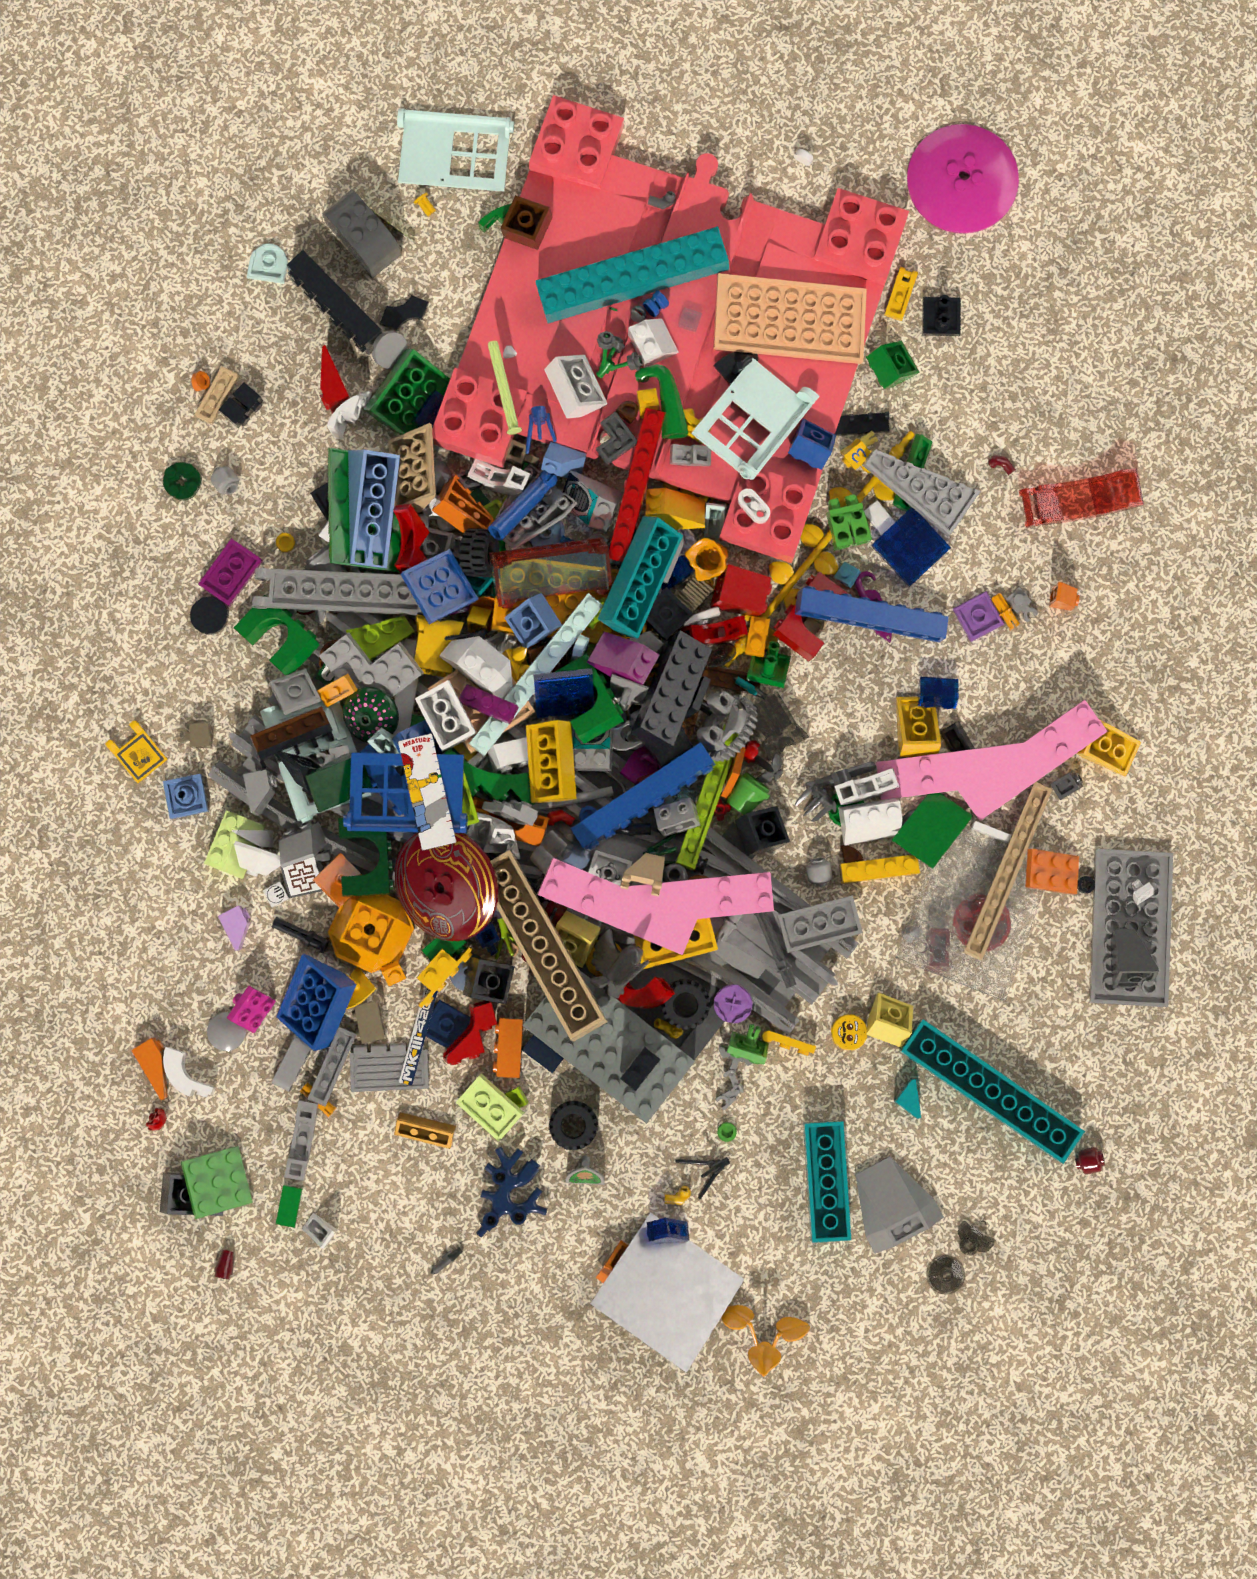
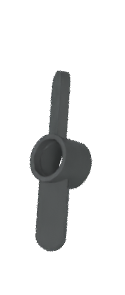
M867 762L834 772L829 776L814 780V782L819 787L832 783L836 786L852 780V777L875 770L876 765L874 762Z

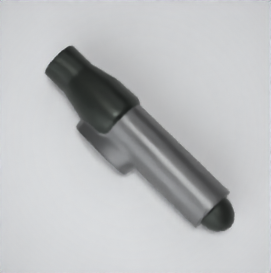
M458 1247L452 1252H447L442 1257V1260L432 1267L431 1274L439 1273L456 1260L463 1250Z

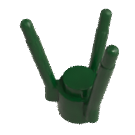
M682 831L672 834L657 844L648 847L647 851L643 852V855L649 853L662 856L677 850V847H672L659 852L657 848L681 834ZM676 860L664 861V866L676 863Z

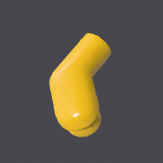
M659 1018L654 1021V1027L663 1030L671 1038L677 1039L683 1033L682 1028H676L675 1025H671L667 1021Z

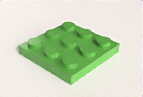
M239 1146L181 1161L195 1219L253 1203Z

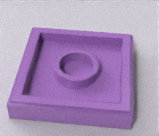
M987 591L952 609L970 642L1005 624Z

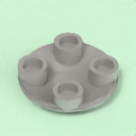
M230 1012L217 1014L211 1019L207 1027L209 1042L215 1048L222 1051L238 1048L246 1035L245 1028L227 1019Z

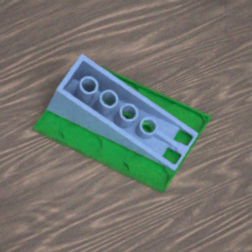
M328 448L330 563L399 572L395 563L401 549V531L393 509L400 455L365 449L343 450Z

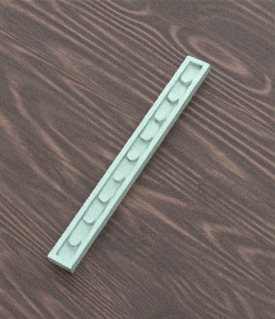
M589 593L586 594L504 698V700L518 705L519 709L515 716L602 608L603 605ZM490 716L468 744L485 756L509 724Z

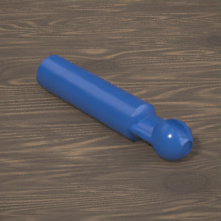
M542 471L539 477L529 484L488 527L490 534L495 539L502 541L543 499L547 491L556 485L557 475Z

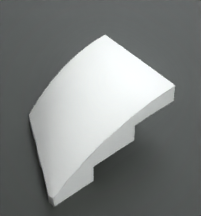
M371 391L351 397L335 410L327 424V428L334 438L342 440L347 422L355 424L359 418L361 408H365L370 401Z
M477 813L479 823L468 826L467 833L464 834L473 839L485 853L503 854L510 850L516 859L520 860L521 857L513 827L495 817Z

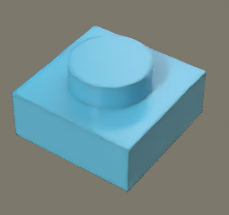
M844 562L834 578L851 588L861 572L854 566Z

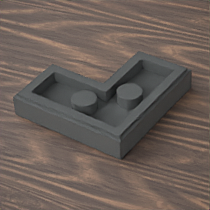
M614 412L600 422V425L609 435L610 439L598 446L596 451L608 465L636 446L638 440L617 412Z

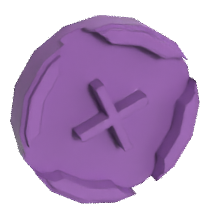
M729 984L717 992L714 999V1009L723 1021L739 1023L750 1015L753 1000L750 993L744 987L738 984Z

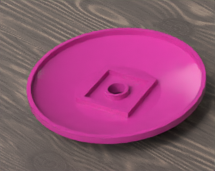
M969 124L946 126L928 135L915 149L907 171L908 192L917 211L929 223L953 233L979 232L997 223L1011 208L1019 185L1017 163L1008 146L994 133ZM966 172L969 178L963 180L959 177V173Z

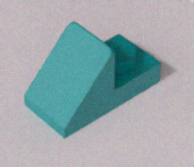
M466 576L477 597H481L493 581L492 577Z

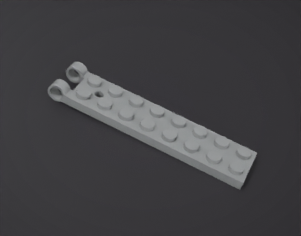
M255 568L254 579L260 581L270 580L269 597L253 596V608L422 615L421 609L401 575ZM290 586L293 587V591L287 593L286 589Z

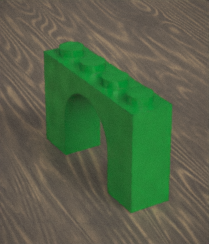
M252 607L233 628L253 646L272 627L279 625L287 626L288 636L285 643L269 659L285 676L294 673L320 646L315 640L317 636L310 629L305 631L303 629L305 625L297 618L294 621L291 618L293 614L287 609H258Z
M587 653L547 676L560 699L581 687L597 689L598 697L595 705L586 713L570 721L583 744L624 721L621 716L624 712L619 703L615 704L613 701L616 697L611 688L607 689L605 684L608 682L603 673L599 674L595 667L587 663L589 659Z

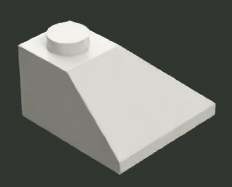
M235 841L234 847L239 866L247 869V874L257 877L259 873L266 876L281 866L279 855Z

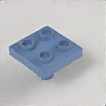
M202 774L163 781L170 819L209 812Z

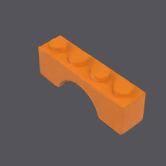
M474 797L473 803L477 813L495 817L512 826L517 841L538 847L541 845L545 837L549 818L538 815L533 826L512 823L482 809L484 801H492Z

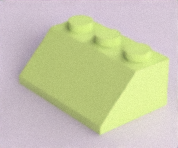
M226 810L204 864L243 879L247 869L239 866L234 843L238 841L253 847H257V845L235 834L232 830H264L265 826Z

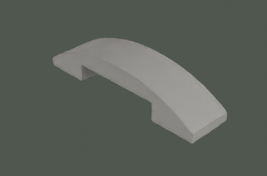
M298 1101L295 1117L296 1123L290 1155L287 1160L285 1178L304 1181L314 1137L318 1111L317 1103Z

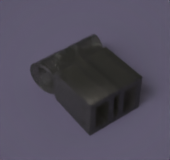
M778 692L755 705L757 708L756 712L758 713L756 717L758 722L754 724L756 728L753 731L763 746L768 762L772 761L774 753L780 756L786 746H797L809 738L808 734L796 723Z

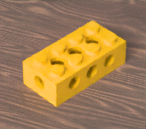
M710 918L697 919L693 931L699 933V939L697 941L689 939L683 955L664 947L659 951H653L650 947V941L633 935L635 945L643 949L640 964L649 960V964L644 967V969L717 951L718 947Z

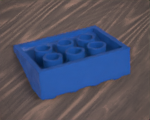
M302 954L276 1017L313 1051L328 1048L331 1046L357 984L343 972L306 954Z

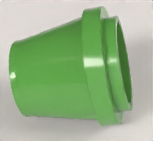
M747 772L744 774L740 773L727 802L744 815L752 812L764 800H768L771 796L768 793L770 789L763 783L758 782L751 774Z

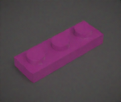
M466 684L459 697L462 705L507 724H511L519 709L518 705L468 684Z

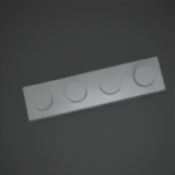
M341 1027L338 1028L308 1096V1100L326 1107L355 1040V1033Z

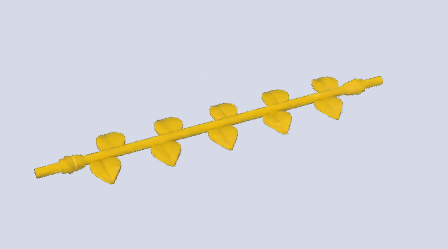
M909 431L899 444L891 448L889 455L899 460L905 452V447L914 438L915 434ZM861 465V468H862L863 471H865V472H867V473H871V472H869L865 467H863V466ZM873 475L856 496L858 502L861 503L873 488L874 494L878 499L894 501L896 493ZM835 487L829 490L830 500L838 498L840 507L846 506V496L853 495L848 489L843 487ZM813 524L804 525L800 537L801 542L807 547H813L814 550L795 573L793 568L786 562L776 561L769 565L771 579L775 583L785 586L769 604L765 613L759 617L768 619L782 600L786 608L790 604L794 605L797 600L795 596L800 590L792 588L812 563L816 571L821 572L823 575H835L837 573L838 564L836 558L831 553L823 551L832 539L830 530L824 536L823 531L818 526ZM741 614V616H745L746 621H751V616ZM770 627L768 630L765 648L766 650L768 649L769 642H778V638L772 635L774 633V630ZM748 635L740 637L734 643L733 650L722 663L724 667L728 668L738 655L745 652Z

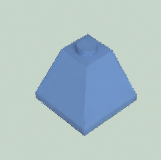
M550 442L543 458L541 470L564 478L568 477L570 470L582 474L587 454Z

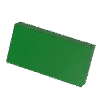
M283 1185L276 1225L296 1227L303 1188Z

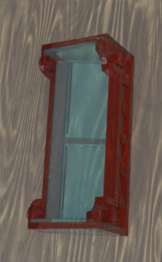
M603 537L489 553L498 607L504 609L512 608L513 604L517 603V601L527 600L540 593L544 597L592 590L597 592L598 595H605L612 588L609 549Z

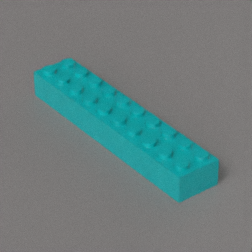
M717 226L542 278L535 282L545 317L549 324L730 269L728 256L719 227Z
M924 1019L918 1021L910 1037L902 1048L899 1049V1052L1059 1163H1065L1085 1133L1083 1129Z

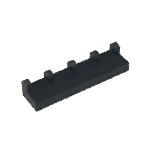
M889 411L841 416L835 435L868 434L870 431L874 433L889 432Z
M329 723L257 752L256 757L261 768H266L265 760L275 756L278 763L282 762L278 756L279 751L287 752L294 749L296 755H299L301 753L298 747L312 742L314 748H317L318 743L316 740L328 735L329 740L334 741L332 727Z

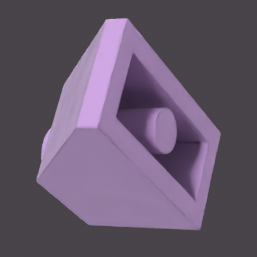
M238 905L218 916L235 951L242 949L250 925L248 919L251 918L248 910Z

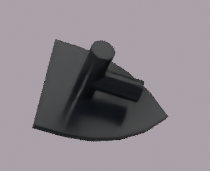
M733 352L720 359L713 366L731 385L741 371L752 362V358L758 362V354Z

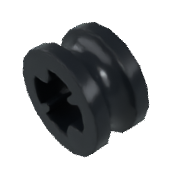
M699 855L694 872L699 871L703 875L708 858L702 859V856Z
M1084 876L1078 880L1077 889L1081 893L1086 894L1094 890L1095 881L1093 878ZM1084 879L1086 882L1091 883V886H1088L1089 890L1081 887Z

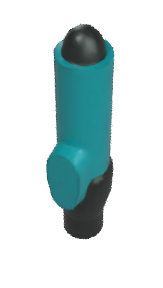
M740 677L733 678L735 684L744 688L750 694L765 700L767 694L760 688L755 687Z

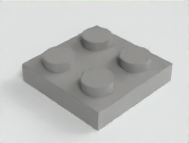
M306 669L270 681L271 689L284 715L321 702L320 696Z

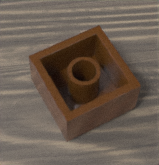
M515 195L500 228L503 237L538 250L553 218L550 207Z

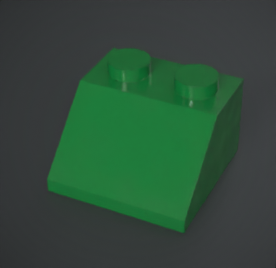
M902 340L881 345L866 356L870 368L874 371L883 389L892 388L920 373Z

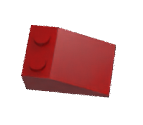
M324 345L322 346L320 389L323 394L319 396L326 411L331 410L333 414L350 397L328 349Z

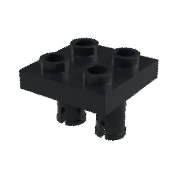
M948 295L923 297L922 336H960L961 297H949Z

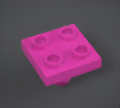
M248 986L243 994L238 993L234 996L233 1003L235 1006L227 1016V1019L255 1033L276 1001L259 990Z

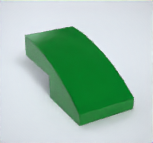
M511 204L501 206L484 216L478 222L479 229L485 233L497 220L503 224Z

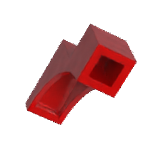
M411 504L396 505L393 509L401 531V549L395 563L400 574L427 560L420 550V546L429 534V530Z

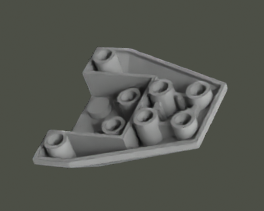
M531 464L523 470L530 473L523 491L541 473ZM553 486L503 541L515 550L565 518L578 503L565 492L563 493L556 486ZM521 493L516 494V495H507V497H506V499H505V501H504L502 507L500 508V510H499V512H498L496 518H497Z
M890 1156L855 1174L865 1236L875 1254L899 1245L929 1229L944 1218L936 1201Z

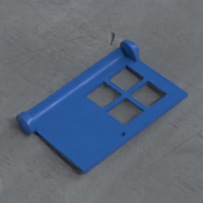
M351 753L350 807L347 815L343 817V826L347 827L348 831L418 832L409 789H388L389 766H403L401 754ZM436 754L454 833H467L468 815L467 813H462L464 755ZM363 765H384V789L362 788ZM362 792L383 793V816H361ZM388 793H409L408 817L387 816Z

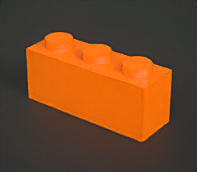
M499 1018V1022L495 1025V1034H499L498 1042L495 1041L494 1053H497V1061H493V1073H496V1077L520 1078L524 1019Z

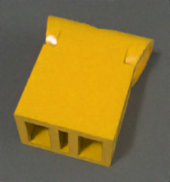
M416 615L417 640L413 659L422 669L423 674L445 678L452 673L453 667L439 656L448 644L453 641L445 640V636L459 635L464 622L438 620L429 625L424 615Z

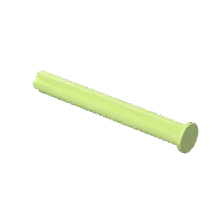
M490 341L488 348L509 429L507 434H517L522 431V428L518 425L499 344L497 341Z

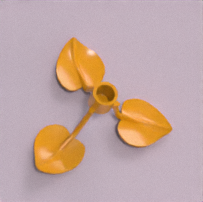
M743 1305L728 1306L721 1316L722 1322L730 1329L740 1330L747 1325L750 1327L755 1346L749 1349L748 1359L763 1377L781 1361V1353L775 1348L779 1337L782 1336L787 1342H793L803 1338L810 1330L808 1323L795 1317H784L776 1323V1330L779 1333L776 1334L773 1344L771 1345L766 1341L758 1344L753 1324L750 1322L754 1319V1313L751 1309Z

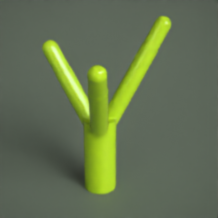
M502 917L497 919L501 937L495 954L496 960L499 958L504 938L511 956L514 955L509 938L517 945Z

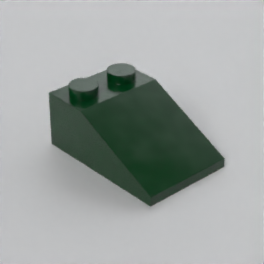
M351 753L343 754L305 776L318 812L325 811L350 800ZM363 765L362 788H373L366 767Z

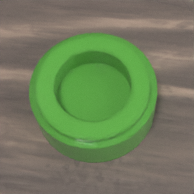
M724 1122L719 1125L717 1134L722 1141L730 1142L736 1137L737 1130L732 1123Z

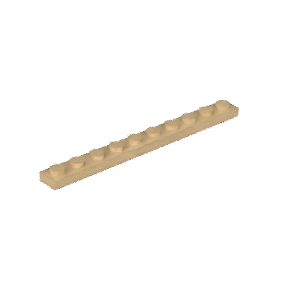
M1037 782L1033 783L963 953L979 960L983 959L1052 792L1051 788Z

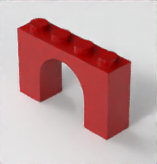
M818 572L815 576L811 574L805 582L807 586L815 587L818 591L831 590L834 594L838 595L848 594L821 572ZM795 602L794 605L790 604L784 611L787 614L784 619L780 618L774 625L776 630L772 635L809 662L817 655L824 642L806 629L801 615L795 614Z

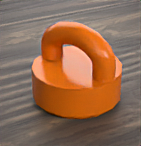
M198 371L192 375L191 382L195 391H202L210 386V378L204 371Z

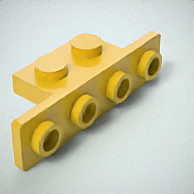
M470 946L456 960L445 950L441 949L416 977L429 989L418 1003L420 1008L424 1005L427 1007L434 999L432 995L436 991L440 992L446 986L445 980L449 976L453 977L460 968L458 966L462 961H468L472 956V948Z

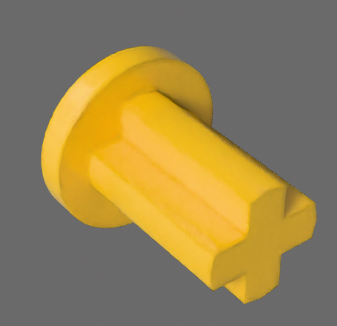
M426 192L413 203L415 205L419 204L429 217L436 212V209L428 200V193Z

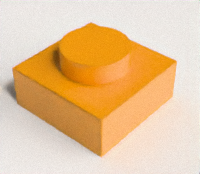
M399 961L381 968L388 986L406 979Z

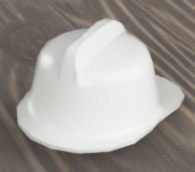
M629 721L620 729L613 730L614 749L636 750L644 746L638 737L631 734L632 729L629 726Z

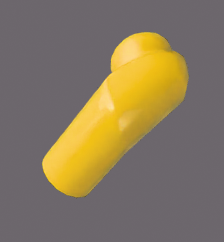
M682 1186L675 1195L665 1194L664 1204H684L691 1195L690 1188Z

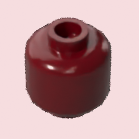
M1096 1147L1080 1150L1078 1158H1075L1077 1169H1081L1086 1175L1101 1172L1103 1166H1105L1102 1150L1098 1151Z

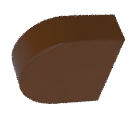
M625 401L615 412H617L620 418L631 424L636 419L639 409L634 402Z

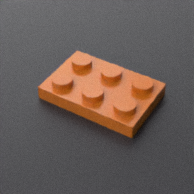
M1028 849L1025 887L1076 895L1079 856Z

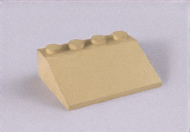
M430 423L388 441L389 453L400 455L394 508L396 505L411 504L416 513H420L436 496L432 424Z

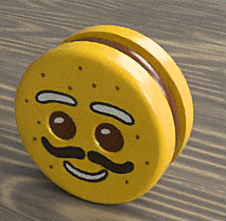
M842 1015L831 1026V1038L839 1048L855 1050L865 1043L867 1039V1026L856 1015Z

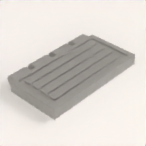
M390 1043V1051H387V1044H371V1052H368V1045L353 1046L354 1053H350L351 1092L429 1089L428 1050H424V1047L422 1048L413 1085L411 1086L399 1083L407 1054L406 1043Z

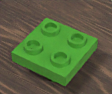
M750 1024L746 1036L732 1031L727 1053H730L735 1058L742 1057L748 1059L753 1064L764 1065L767 1059L769 1043L758 1040L761 1028L756 1026L753 1033L755 1025Z

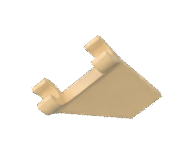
M645 853L623 873L620 888L628 890L630 881L652 885L651 895L659 897L660 889L662 888L665 857Z

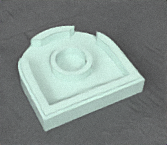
M270 243L263 244L257 248L250 256L247 278L285 284L288 260L284 251L279 246Z

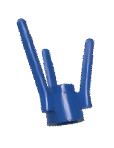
M544 406L531 408L526 454H529L533 423L537 425L539 440L542 439L541 425L545 424L546 421L553 442L557 441L550 420V413H546V407Z

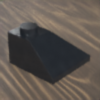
M279 751L278 756L294 781L303 787L302 791L311 794L305 776L321 766L308 757Z

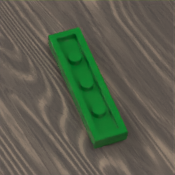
M916 434L906 462L916 467L924 468L932 441L922 434ZM897 494L895 495L893 505L904 512H909L911 506Z

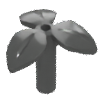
M774 753L771 764L759 755L754 758L755 763L767 771L756 778L758 782L768 783L771 782L773 777L774 781L779 780L784 770L780 769L782 767V759L777 753Z

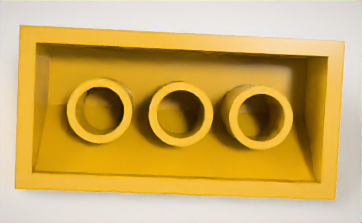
M554 720L526 725L531 803L561 802L577 799L571 722Z

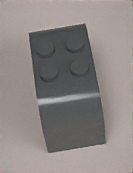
M351 189L322 213L327 226L372 278L401 256V251L395 238L354 190Z

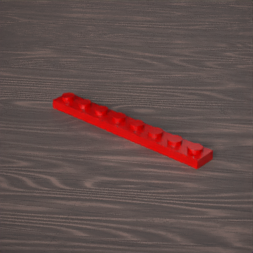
M650 408L645 410L607 556L608 559L623 562L632 543L665 412Z

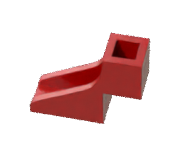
M483 1000L469 1005L470 1022L468 1027L443 1053V1060L447 1064L456 1065L461 1063L462 1059H475L485 1052L479 1030L487 1031L497 1024L490 1001Z

